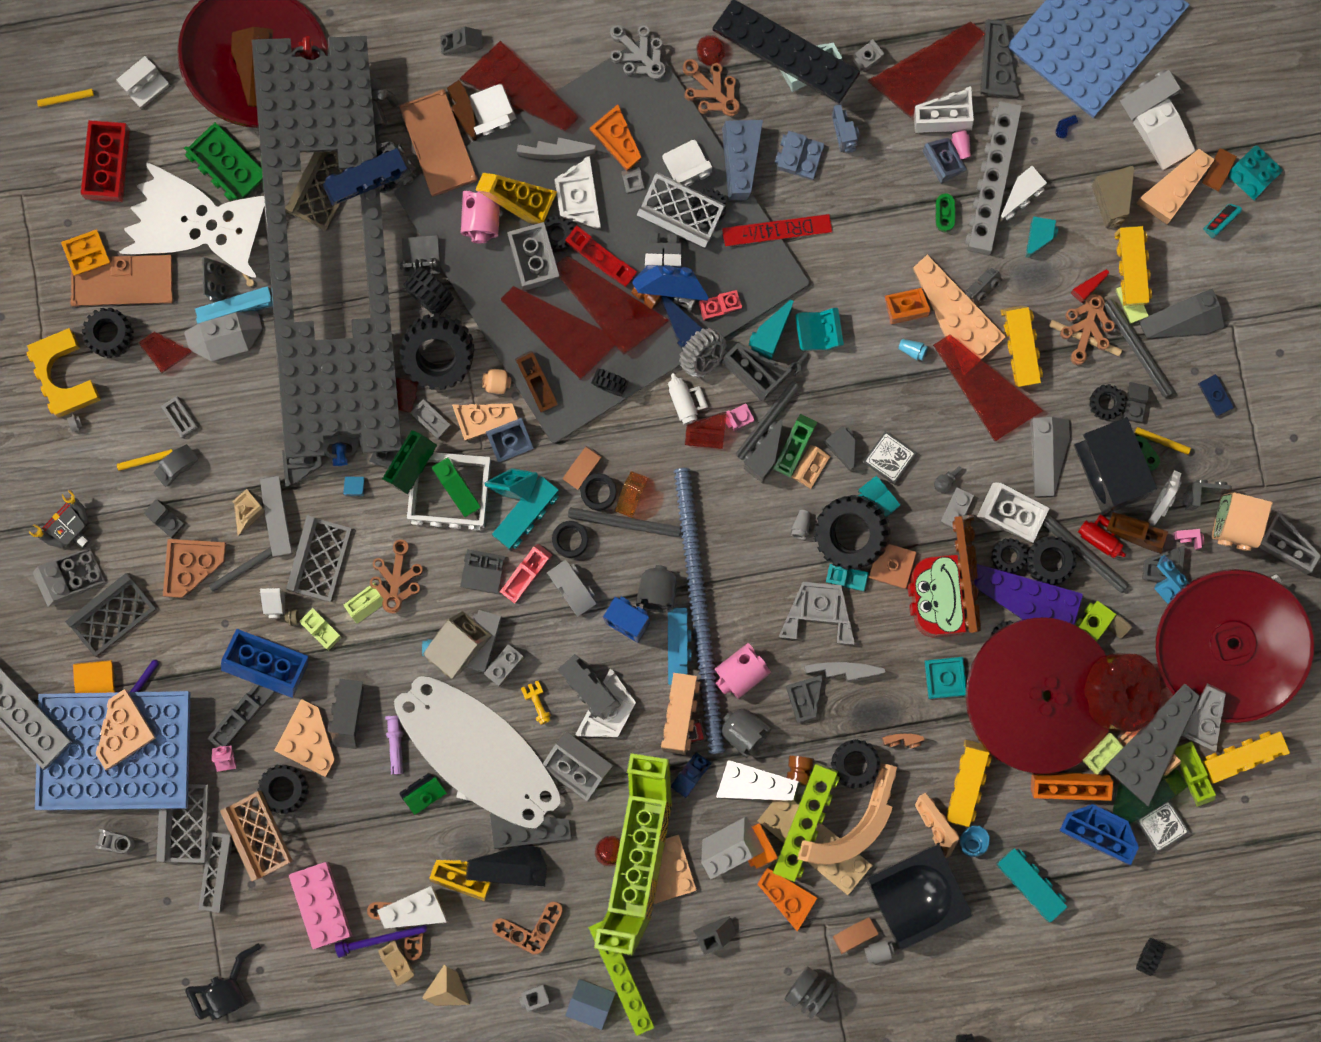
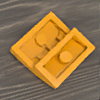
M97 229L61 242L74 276L110 263Z
M112 660L73 664L75 693H115V676Z

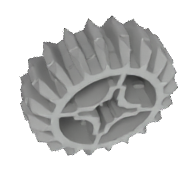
M703 328L700 332L697 331L694 336H691L689 341H686L687 344L682 347L683 352L680 353L681 358L679 360L681 362L680 366L687 374L696 378L704 377L706 374L709 375L712 370H715L717 365H720L719 362L727 352L725 350L727 347L726 340L714 329Z

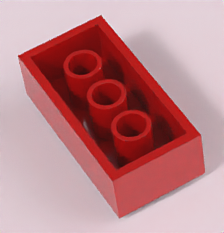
M88 120L81 195L85 200L123 202L130 128L126 123Z

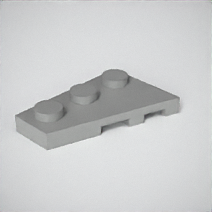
M1207 683L1182 736L1215 752L1217 751L1225 691Z

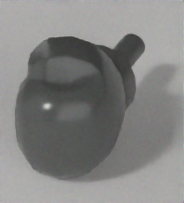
M958 466L952 473L948 471L945 475H939L934 482L935 489L943 493L948 491L956 481L955 476L962 468Z

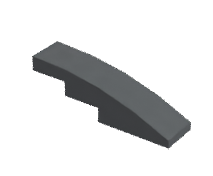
M255 684L234 709L229 711L207 739L216 747L228 746L275 691Z

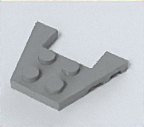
M802 582L779 634V638L796 640L798 620L838 623L837 644L854 645L841 585Z

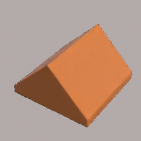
M922 288L885 295L891 324L928 317L930 313V308Z

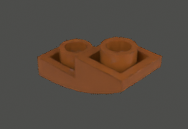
M1220 148L1202 183L1219 192L1237 156Z

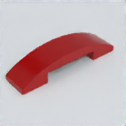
M577 225L565 240L590 263L624 287L628 285L637 273L624 261H620L598 244Z

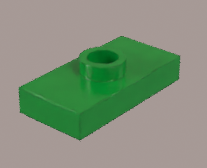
M435 777L403 798V800L415 815L447 793Z

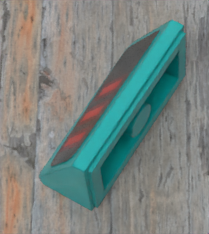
M1228 204L1203 230L1214 239L1240 214L1242 208Z

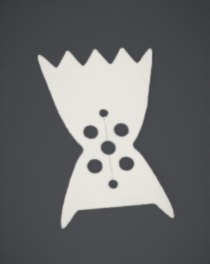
M146 163L154 179L137 185L147 197V201L131 206V209L141 219V222L124 229L134 239L135 243L124 248L120 253H169L208 244L214 253L231 266L250 277H256L248 264V259L262 211L265 207L264 196L231 201L217 207L204 193L193 185L157 166ZM200 205H205L208 209L204 216L197 215L196 210ZM228 210L234 214V218L230 222L223 220V214ZM182 216H187L188 218L185 223L181 221ZM211 219L217 222V227L213 231H209L206 228V223ZM193 228H198L201 232L198 239H191L190 231ZM237 228H242L241 234H236ZM219 234H224L227 237L224 245L216 243V237Z

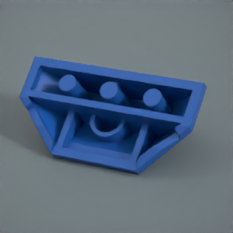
M647 265L633 280V285L638 293L708 301L709 298L693 271L687 267L676 268L670 265Z
M1094 804L1067 813L1059 830L1074 840L1129 865L1132 864L1139 849L1129 822Z

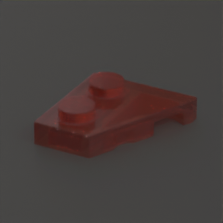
M156 332L151 333L139 342L141 348L161 374L191 354L189 348H184Z
M727 412L687 424L685 445L723 449Z

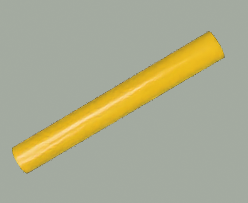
M93 89L39 99L37 100L38 107L87 98L94 96Z
M1139 427L1134 432L1138 436L1187 455L1191 450L1190 447Z
M173 449L118 463L117 469L121 471L162 460Z

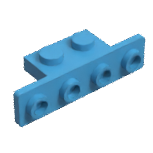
M1163 555L1157 567L1166 576V579L1157 583L1154 589L1168 604L1189 582L1178 571L1174 563L1166 555Z
M674 608L673 612H668L669 685H672L673 673L687 675V661H691V649H687V642H691V630H687V608Z

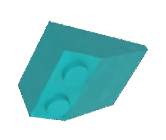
M789 300L758 328L757 332L752 333L749 340L751 350L759 353L764 358L772 360L793 309V300Z

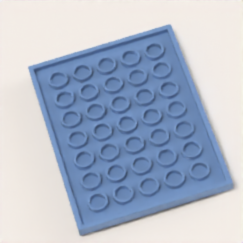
M1045 0L1009 42L1008 47L1019 59L1094 118L1190 4L1185 0Z
M119 692L39 694L38 707L59 727L72 743L46 770H43L36 763L35 810L188 809L191 692H129L156 739L109 770H105L96 755V750L101 739L100 733L107 714L108 700Z

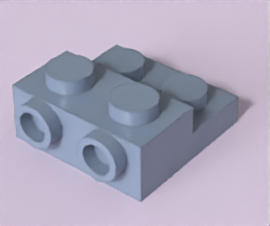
M841 104L833 107L832 119L840 152L856 151L859 137L858 127L854 126L853 121L846 122L848 121L846 110H842Z
M788 131L787 135L783 134L780 145L783 146L782 153L778 152L776 156L777 170L813 180L824 143L808 139L805 135Z

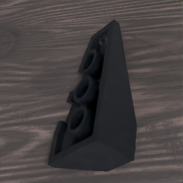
M519 845L511 849L467 860L466 880L545 887L547 866L539 847Z

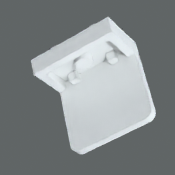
M502 84L469 97L479 123L478 126L474 127L476 135L479 133H483V135L494 132L493 128L497 126L503 129L511 125L510 121L516 119Z
M691 140L663 154V161L673 180L687 187L698 179L707 178L712 173V166L709 160L706 161L695 140Z

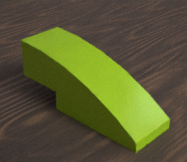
M1189 742L1177 747L1175 755L1181 761L1179 766L1196 806L1199 807L1214 801L1216 794L1208 780V774L1193 743Z

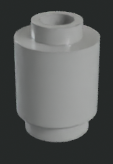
M887 940L868 945L869 947L864 948L868 963L873 962L876 964L892 959L891 955L894 954L892 943H887Z

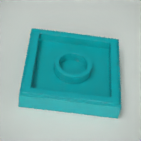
M963 657L924 661L928 699L966 696Z

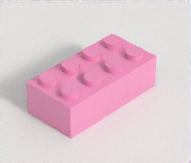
M329 862L289 874L312 949H317L353 936Z

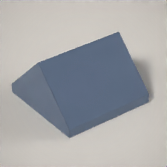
M949 137L925 144L923 153L941 184L967 170Z
M522 418L486 431L498 463L534 449Z
M579 979L565 1016L602 1030L615 992Z

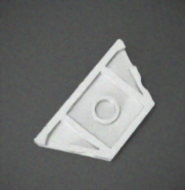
M589 156L576 166L568 169L566 173L555 178L560 217L563 216L570 221L601 229Z
M1174 470L1161 490L1152 510L1153 513L1148 520L1150 526L1154 527L1161 516L1165 517L1169 506H1172L1176 498L1174 495L1181 485L1180 477L1182 473Z
M609 670L603 682L621 706L605 720L600 717L595 718L588 710L575 734L576 736L618 737L636 702L613 670Z

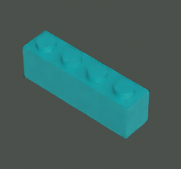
M540 476L534 485L529 501L520 500L492 533V536L510 551L513 548L517 549L523 541L521 540L525 533L528 535L534 529V522L537 519L541 520L547 513L545 509L549 504L554 505L559 499V490Z
M1012 848L996 865L1048 923H1051L1067 908L1065 905L1066 899L1060 893L1056 894L1051 889L1053 885L1048 879L1045 878L1043 880L1038 875L1040 873L1039 869L1033 863L1031 865L1028 864L1025 860L1027 856L1020 849Z

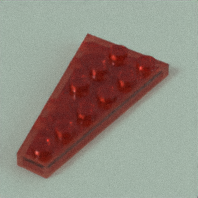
M970 21L951 32V34L935 41L930 46L924 47L903 59L893 67L887 68L875 77L873 76L868 79V82L911 118L915 112V106L924 103L981 40L985 33Z
M501 41L460 77V81L468 83L480 91L502 84L511 106L517 109L520 108L528 114L536 116L563 131L578 119V116Z
M566 256L556 264L559 278L623 355L668 323L667 318L650 309L571 257Z
M515 286L500 299L580 380L621 341L620 338Z
M952 335L946 336L933 345L994 442L1043 411Z

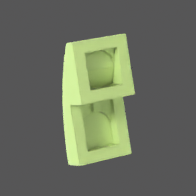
M313 608L299 621L328 651L342 638Z

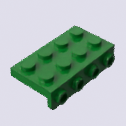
M216 122L189 147H184V150L187 152L185 154L187 159L191 163L195 161L199 165L198 170L204 176L208 174L212 178L210 182L217 189L221 187L225 191L223 195L230 202L244 199L263 181L262 169Z

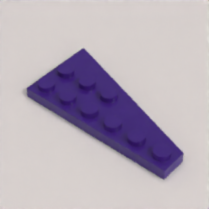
M977 564L978 579H975L974 585L977 586L980 592L1008 609L1020 619L1054 618L1075 625L1083 597L1082 593Z

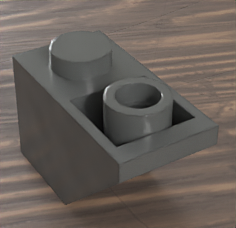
M462 27L440 36L441 54L444 55L472 53L483 49L482 30Z
M730 916L694 930L697 942L704 955L723 948L737 935Z

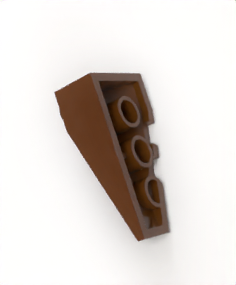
M251 27L232 32L231 53L235 59L236 69L240 75L242 88L249 107H257L252 40L273 39V29Z

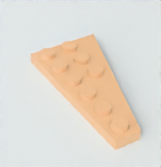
M926 255L913 267V270L928 298V302L936 315L935 317L952 349L961 372L965 376L1005 339V335L945 272Z

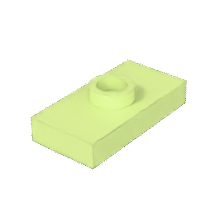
M1121 287L1116 288V293L1130 324L1148 317L1144 305L1123 306Z
M1109 733L1083 761L1094 774L1098 775L1124 747L1112 733Z

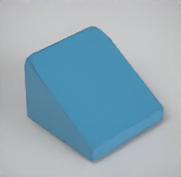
M345 477L343 494L345 496H364V477Z

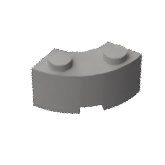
M564 560L547 572L577 617L596 605L592 598L595 594L589 586L585 588L577 576L579 571L574 564L569 565Z

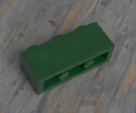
M411 430L382 480L397 490L408 494L418 476L423 472L429 458L434 454L437 445L422 434Z

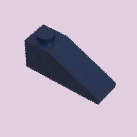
M661 296L666 314L678 340L677 344L682 348L687 344L686 341H689L691 336H694L697 331L700 332L702 328L667 296Z

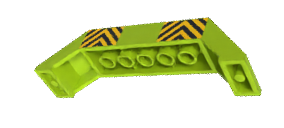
M630 753L627 769L629 799L608 911L600 928L597 929L594 948L633 955L651 920L672 807L669 760Z

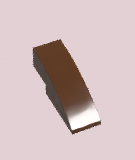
M460 80L447 87L449 95L456 103L451 109L474 142L476 141V132L474 130L476 123L473 109L465 88Z
M531 350L515 358L540 412L558 405L533 351Z
M1112 512L1107 531L1116 536L1161 554L1168 536V531L1152 527L1148 522Z

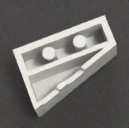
M971 86L958 93L953 92L941 99L936 98L915 106V133L972 130L974 120Z
M433 886L377 910L384 928L448 922Z

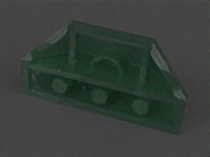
M1173 769L1168 775H1163L1148 808L1120 783L1112 812L1131 824L1178 795L1188 785L1179 771Z

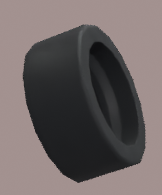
M591 474L585 478L580 489L583 502L592 510H605L612 506L616 500V485L612 478L606 474ZM594 481H603L610 489L608 499L602 503H595L588 497V487Z
M562 522L553 531V547L563 557H578L584 553L588 546L587 531L578 522ZM568 528L576 529L582 538L580 546L571 551L565 550L559 543L560 534Z

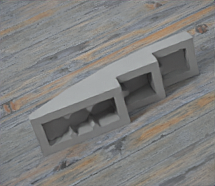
M558 138L557 145L538 141L537 148L518 144L516 152L519 157L558 160L595 154L596 146Z
M274 476L260 479L272 556L292 553L280 477Z
M848 662L819 663L804 666L805 674L825 671L826 678L845 674L846 681L885 673L884 668Z

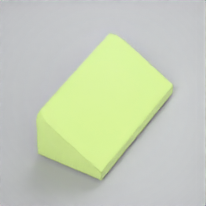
M369 586L345 603L344 607L353 620L359 623L379 609L384 599L376 589Z

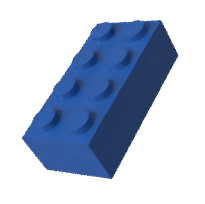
M622 596L619 599L617 597L613 599L603 616L605 624L637 643L650 624L648 612L640 607L633 608L631 602Z
M236 629L221 660V671L291 698L294 697L308 667L307 655Z

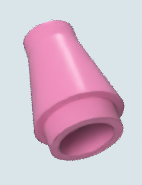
M967 131L953 133V139L951 140L960 159L971 157L970 136L967 134Z

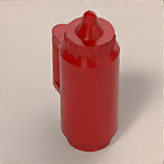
M1101 514L1094 523L1085 520L1077 532L1081 535V538L1107 556L1113 558L1116 556H1126L1122 550L1123 544L1114 537L1115 534H1109L1097 525L1099 522L1108 527L1110 520Z

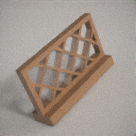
M261 790L220 810L251 881L263 878L271 872L293 862ZM256 797L260 803L259 809L252 806L253 800ZM239 806L246 808L245 816L241 815ZM251 811L257 813L256 822L249 819ZM262 816L266 817L268 821L267 827L260 824ZM248 823L254 826L253 834L249 833ZM259 828L265 831L264 839L257 837ZM270 834L275 836V845L268 842ZM256 841L262 843L260 852L255 846ZM267 846L273 849L272 857L265 854ZM278 851L283 854L285 861L276 860ZM263 859L270 861L268 870H266L263 864Z

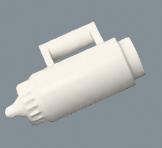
M672 373V379L668 382V386L679 420L683 422V425L698 420L697 412L708 408L701 386L688 389L684 379L678 378ZM695 392L700 407L695 408L690 393Z

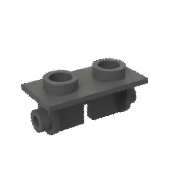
M993 268L987 269L978 278L982 284L979 285L975 281L966 290L967 293L965 295L969 299L972 298L976 306L983 302L987 295L1000 285L1002 278L998 270L995 271Z

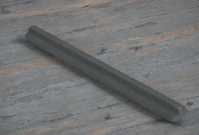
M1113 299L1104 303L1105 309L1164 398L1170 396L1173 390Z
M572 507L568 511V517L572 519L679 537L681 533L680 526Z
M1046 515L1042 523L1057 537H1062V540H1067L1070 547L1073 546L1074 552L1119 592H1123L1127 588L1126 582L1050 515Z

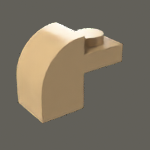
M395 940L378 950L383 963L389 969L397 986L408 982L414 976V970Z

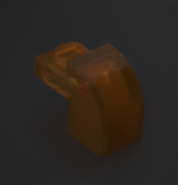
M630 472L621 491L616 512L634 517L648 482V477Z

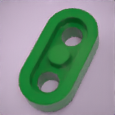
M946 193L939 195L935 202V224L941 232L951 231L955 224V200L950 194ZM942 202H947V203H948V206H947V207H943V206L941 205V203H942ZM946 220L948 225L944 226L941 222Z
M1136 436L1137 441L1142 444L1141 450L1146 462L1148 458H1152L1154 461L1153 464L1147 462L1150 471L1155 470L1160 464L1159 456L1144 437Z

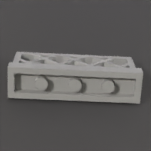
M656 172L637 216L705 248L712 238L711 236L725 204ZM657 180L664 181L668 189L659 192L656 186ZM676 188L681 189L685 197L676 200L672 190ZM669 191L672 202L663 204L660 194ZM657 196L660 206L654 208L647 204L651 197ZM698 197L702 205L693 208L689 198ZM686 199L689 210L680 212L677 202ZM674 204L677 214L671 216L667 214L665 207ZM713 204L719 207L717 214L710 216L706 206ZM703 208L707 218L697 220L694 211ZM691 212L694 222L690 224L684 222L683 214ZM708 220L711 227L709 232L702 231L699 223Z
M307 515L286 590L331 602L351 528ZM316 524L325 525L328 533L318 537L315 531ZM338 529L346 531L345 538L339 542L336 541L332 532ZM330 534L335 544L325 549L320 539ZM313 535H315L317 539L312 541ZM318 541L323 551L313 556L310 545ZM343 542L342 549H341L338 544H340V543ZM337 546L340 556L332 561L327 551ZM308 552H309L310 555H311V557H310L309 559H307ZM325 552L330 562L320 567L315 557ZM313 559L318 569L308 574L305 569V563ZM331 564L335 573L334 576L326 579L321 569ZM320 571L325 581L315 586L310 576ZM308 578L313 586L307 591L298 589L300 581ZM331 579H333L332 584H331V586H330V584H329L328 581H330ZM327 583L330 589L328 597L320 595L316 588Z
M188 784V788H192L188 792V796L195 802V805L189 811L182 809L186 814L178 821L173 816L174 809H159L157 862L205 863L209 785ZM197 788L204 789L203 798L197 802L191 793ZM197 806L203 811V816L198 821L190 814ZM189 816L195 824L186 831L180 822ZM177 825L184 831V834L178 840L172 836V830ZM196 826L202 830V836L197 841L189 834ZM186 835L194 842L187 850L179 843ZM178 845L184 853L179 858H171V849ZM195 845L201 850V859H193L188 853Z

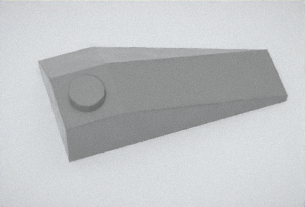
M1055 417L1032 418L1030 428L1034 497L1054 496L1070 439L1069 419Z

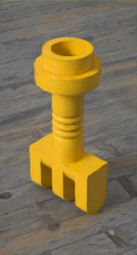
M538 680L535 681L538 689L534 690L532 684H528L529 693H527L525 687H521L526 701L532 699L539 715L536 717V721L543 725L551 721L550 712H545L539 695L544 692Z

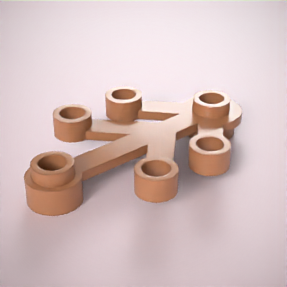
M686 60L683 64V72L688 76H693L706 90L688 88L685 91V98L689 101L695 98H716L720 102L708 103L707 101H701L698 110L702 114L708 111H722L730 117L737 115L740 110V104L734 99L735 78L728 76L724 80V86L727 88L726 98L721 93L722 66L720 64L714 63L711 66L712 84L698 71V63L695 60ZM687 67H692L693 71H688ZM717 67L719 72H715L713 68ZM731 80L733 84L729 85L726 81ZM692 92L694 96L690 97L687 93ZM701 105H706L707 109H702ZM731 105L734 109L729 110L727 106Z
M1098 294L1088 296L1083 306L1077 309H1069L1065 315L1066 319L1072 322L1076 320L1077 316L1088 312L1086 319L1071 327H1063L1060 332L1063 339H1069L1072 334L1083 329L1078 348L1071 354V361L1075 365H1082L1087 359L1085 349L1090 332L1095 338L1099 350H1106L1109 346L1108 339L1103 338L1094 322L1095 315H1097L1103 324L1102 329L1104 332L1110 333L1114 329V323L1108 320L1103 311L1104 299ZM1096 300L1098 302V306H1094L1092 304V301ZM1068 313H1074L1075 317L1070 318ZM1105 324H1110L1111 329H1106ZM1068 330L1070 335H1064L1063 331ZM1101 341H1104L1106 343L1105 347H1102L1100 345ZM1077 353L1082 354L1083 358H1082V359H1078V358L1076 357V354H1077Z
M401 539L393 544V552L396 554L393 575L384 565L383 559L376 558L373 561V568L379 571L391 586L390 594L382 586V581L379 577H373L370 580L371 588L376 589L384 599L382 603L383 609L390 614L397 613L401 609L402 601L406 598L418 594L420 586L418 583L412 582L409 584L408 589L397 595L398 588L414 576H420L423 570L421 565L414 564L409 571L400 576L403 555L408 551V543ZM402 546L404 550L399 552L397 547ZM379 561L382 563V566L376 567L375 563ZM418 567L420 572L415 573L413 568ZM373 580H378V581H379V585H378V586H374V585L372 584V581H373ZM416 586L417 591H411L410 587ZM393 601L396 606L390 607L388 603Z

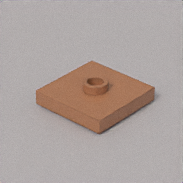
M888 544L883 555L872 564L869 579L906 589L916 552Z

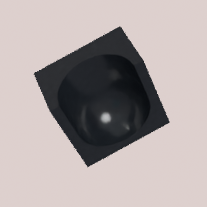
M1128 417L1083 434L1084 441L1074 444L1102 515L1142 501L1157 490Z
M934 844L865 877L893 939L900 950L973 916L939 844Z

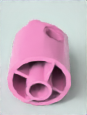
M463 191L461 235L472 238L471 241L478 244L487 243L490 239L498 237L500 205L479 192Z
M749 643L741 647L715 668L716 673L720 677L716 682L717 686L725 695L728 692H732L737 699L771 673L764 660L757 656Z

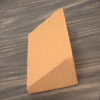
M810 445L791 477L811 489L831 456L818 447Z

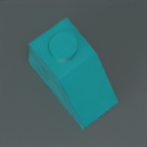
M1033 216L1025 257L1030 258L1050 244L1053 237H1057L1058 226H1055L1056 220Z

